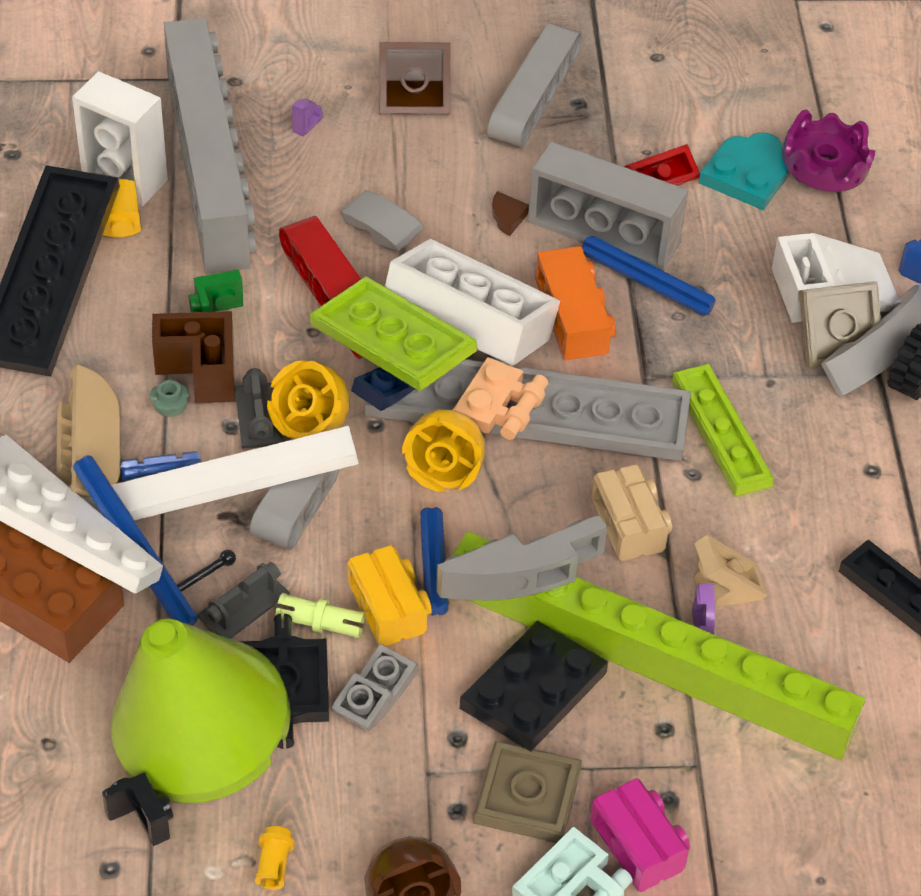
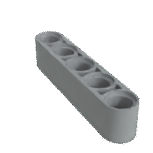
M547 23L495 107L487 130L489 138L524 147L577 58L582 43V32Z

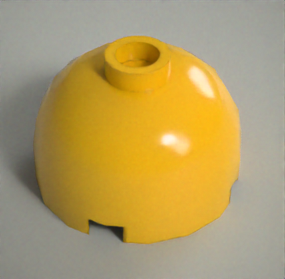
M295 361L283 367L272 381L270 387L274 388L272 392V401H267V410L273 425L282 435L297 439L337 429L344 424L349 412L350 396L345 381L332 368L315 361Z
M438 409L424 414L410 428L402 446V456L405 453V459L408 463L406 469L409 475L421 486L435 492H445V487L451 489L459 487V491L468 487L477 478L485 459V439L478 425L467 415L456 410Z

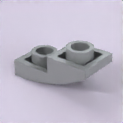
M365 190L341 211L346 224L369 231L374 243L396 251L407 246L424 229L421 222L404 209L368 190Z
M380 644L361 674L359 675L354 672L332 705V712L369 732L387 714L419 671L417 663Z

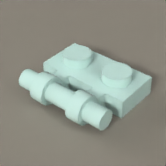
M572 827L513 885L512 896H576L586 885L594 890L595 894L593 896H624V890L633 882V879L622 868H619L611 877L602 871L608 863L609 854L575 827Z

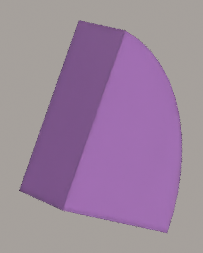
M300 99L292 105L293 132L298 135H306L323 118L322 108L308 99Z
M699 584L696 587L692 608L694 626L711 634H714L715 628L714 584Z

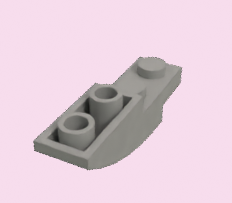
M597 515L585 521L573 522L567 528L551 535L539 536L524 546L515 534L500 540H491L478 549L463 555H454L444 563L437 566L436 591L440 598L486 601L529 596L575 582L578 564L604 554L607 526L601 517Z

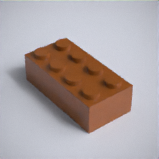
M0 521V621L70 663L124 606L122 586Z

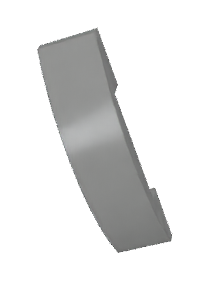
M920 284L914 285L892 304L894 310L858 340L844 343L821 363L838 397L844 396L890 367L894 360L897 359L898 351L903 347L906 337L910 336L911 330L921 323Z

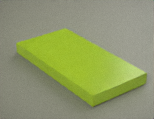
M367 276L309 314L310 323L313 327L420 392L477 351V342L474 338Z

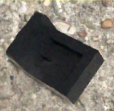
M145 772L132 778H122L113 783L111 787L103 790L102 796L105 813L110 821L135 811L153 846L170 839L168 820L173 818L171 806L164 793L156 795Z

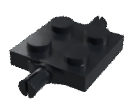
M284 613V628H282L281 614L274 616V637L261 641L239 642L261 652L270 660L281 676L288 694L291 711L290 725L286 737V748L288 749L293 747L295 743L293 724L329 722L327 638L303 639L292 636V617ZM281 739L277 747L284 749L283 740Z

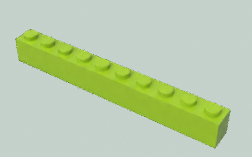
M467 531L452 556L463 555L478 549L490 540ZM576 577L575 582L529 596L486 601L468 600L529 627H532L539 621L605 660L842 761L858 727L866 698Z

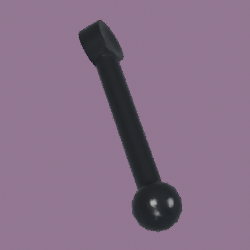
M231 550L223 551L218 560L177 585L182 592L220 567L233 565L236 561L235 553Z

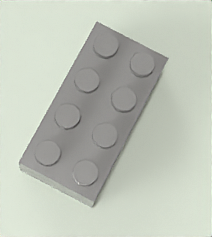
M551 141L532 168L528 223L580 242H584L587 237L595 236L664 271L681 243L688 190Z

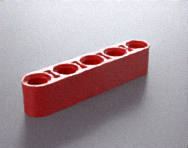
M312 216L279 228V239L286 256L320 306H323L361 280L317 216ZM351 350L356 358H364L363 356Z

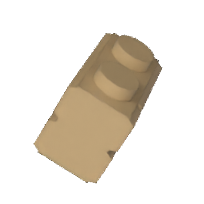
M638 464L620 468L618 471L609 470L597 473L593 477L591 498L599 516L607 526V534L618 559L622 562L639 558L642 554L648 556L663 552L666 549L668 534L672 532V521L666 509L660 510L657 504L658 494L653 479H646Z

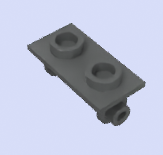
M257 368L249 369L243 377V385L235 386L242 449L265 447L282 442L281 433L273 425L267 410V401H272L274 388L270 387L272 383H267L266 375Z
M269 562L267 565L261 563L257 566V570L218 600H211L208 603V607L197 614V617L214 633L231 639L278 604L282 593L289 595L290 591L277 581L281 573L274 563Z

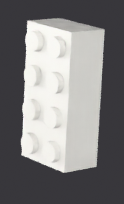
M432 239L423 242L392 260L385 283L387 289L474 338L477 342L478 350L492 356L494 360L510 366H514L550 340L560 300Z

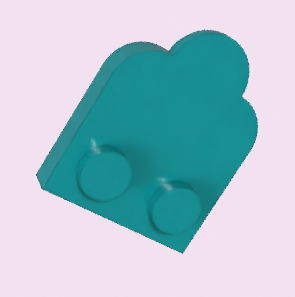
M756 133L749 138L742 136L728 138L700 172L699 184L764 210L789 175V170L782 159L781 141L769 133Z

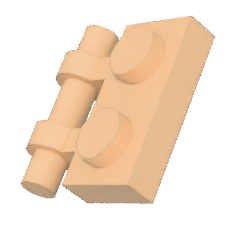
M487 357L453 410L467 415L478 425L481 432L488 435L495 424L502 426L500 434L505 439L513 440L518 432L525 430L530 421L529 414L532 409L540 406L545 398L544 390L548 385V380L545 376L538 374L534 376L531 382L522 384L523 370ZM510 400L518 402L516 406L507 408Z

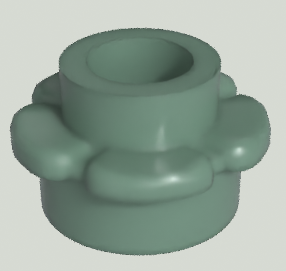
M166 380L161 382L158 387L152 388L150 400L154 402L155 410L160 415L166 417L177 416L186 408V398L189 397V390L184 384H179L173 380Z

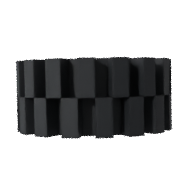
M921 323L917 324L911 330L910 336L906 337L903 347L898 351L897 359L892 364L894 367L889 372V379L887 380L888 387L915 400L921 398Z

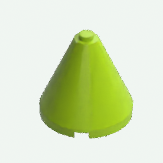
M161 619L149 625L144 631L115 702L111 718L113 747L130 778L145 772L154 791L168 795L170 801L178 803H203L217 800L245 788L258 779L272 764L270 756L280 740H286L291 712L290 702L279 672L261 652L242 642L175 619Z

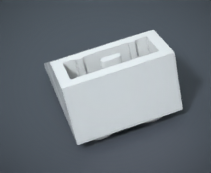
M816 233L777 238L771 269L792 323L802 322L799 290L875 281L878 282L880 313L894 310L892 304L899 298L880 253Z

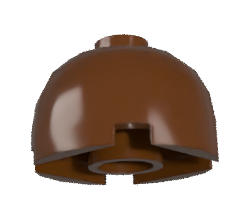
M408 836L399 838L381 847L371 858L364 877L366 896H460L462 893L461 878L447 853L441 846L423 837Z

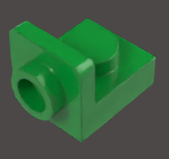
M239 269L193 278L195 294L188 295L191 312H216L244 306L243 284Z

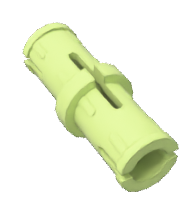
M282 593L278 600V604L295 608L294 611L276 608V615L281 614V620H284L285 613L292 617V623L311 626L314 632L322 633L324 629L352 636L356 639H360L364 628L349 625L346 622L353 621L365 624L366 612L331 606L330 601L325 599H319L318 602L290 596L286 593Z

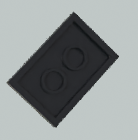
M537 621L460 697L459 709L531 752L607 673L608 661Z

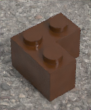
M232 311L152 314V347L155 375L193 374L195 403L235 402Z

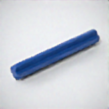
M595 236L587 237L584 240L582 249L586 257L702 316L709 315L716 301L714 296Z

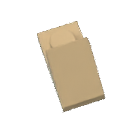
M709 535L694 543L700 559L698 561L700 571L695 574L694 579L697 587L699 584H714L715 607L760 601L768 596L756 562Z

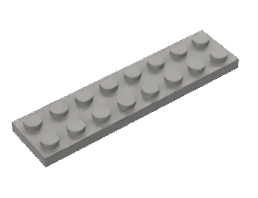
M465 359L421 392L414 389L406 397L383 411L365 402V416L416 423L426 413L438 409L453 410L484 362ZM512 366L523 370L522 384L531 382L534 376L538 374L545 376L548 380V385L544 390L545 398L540 406L533 408L530 412V421L525 430L518 432L515 437L682 461L691 391ZM510 400L507 408L516 406L518 402ZM495 424L489 434L501 435L500 430L502 426Z

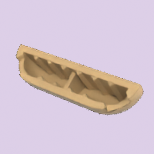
M76 364L68 377L73 380V386L67 403L59 401L56 477L70 487L72 492H76L81 498L91 496L73 469L74 463L84 456L90 455L94 458L111 485L116 484L119 479V402L111 386L100 375L89 368Z

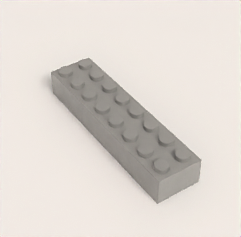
M206 18L163 22L168 80L205 274L250 269V253L256 252L254 231L248 230L249 226L255 225L252 203H245V200L249 199L247 177H240V174H244L241 151L234 152L235 149H238V136L236 126L229 127L230 124H233L231 102L224 101L228 100L226 79H220V76H223L221 56L214 55V53H218L216 32H209Z

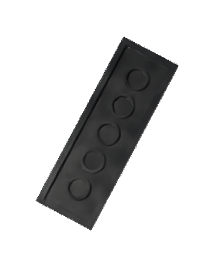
M45 165L0 283L1 368L51 377L119 191L118 177Z

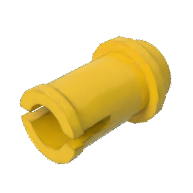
M269 826L258 839L261 854L254 881L257 885L262 884L261 887L264 889L277 890L284 887L288 855L294 850L295 841L292 839V832L287 828Z

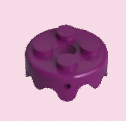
M805 109L797 115L792 126L787 131L782 147V159L786 168L799 182L822 191L841 192L854 189L865 180L874 160L875 150L868 148L869 129L864 121L847 125L835 113H828L822 119L812 121L811 113ZM821 155H827L830 159L823 158Z

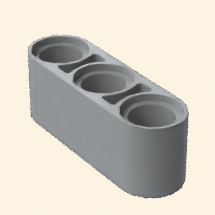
M340 469L271 486L253 515L250 534L288 550L293 549L334 485Z

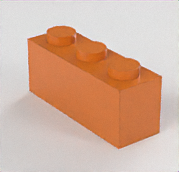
M582 246L537 252L535 280L539 291L560 300L553 331L564 361L609 354L610 340L616 335L615 321L612 314L607 315L604 291L602 287L596 286L593 262L586 260Z

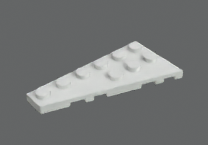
M4 435L0 437V521L135 594L159 581L163 568L162 564L76 492H72L70 487L9 436Z

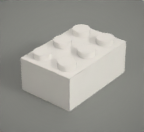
M98 71L72 96L81 171L135 181L138 204L144 206L168 181L161 97Z

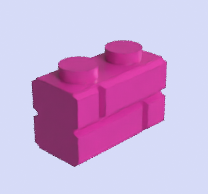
M635 778L619 786L617 790L612 789L596 797L592 803L590 821L622 869L631 875L632 883L637 891L643 892L659 884L661 880L665 881L685 869L690 843L682 827L679 825L672 826L664 815L665 807L659 794L653 789L648 791L641 780Z

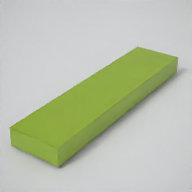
M705 364L673 372L672 383L674 387L679 390L691 391L688 412L734 496L737 497L771 488L774 477L711 366Z

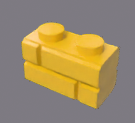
M390 545L374 550L372 554L365 553L349 559L347 562V582L361 611L366 612V621L378 646L380 644L389 646L400 642L403 638L407 640L422 635L427 631V615L432 613L430 600L425 590L417 591L413 583L415 582L414 570L408 558L401 559L396 548Z

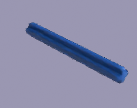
M87 455L76 461L73 469L103 516L163 565L94 458ZM163 565L159 581L150 585V588L170 619L193 626L198 621V618Z

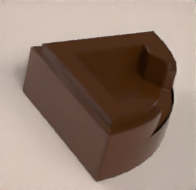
M497 191L493 197L492 213L497 221L498 228L511 236L528 215L529 205Z

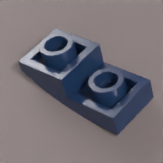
M379 367L356 377L351 391L378 410L383 411L406 397L415 388Z

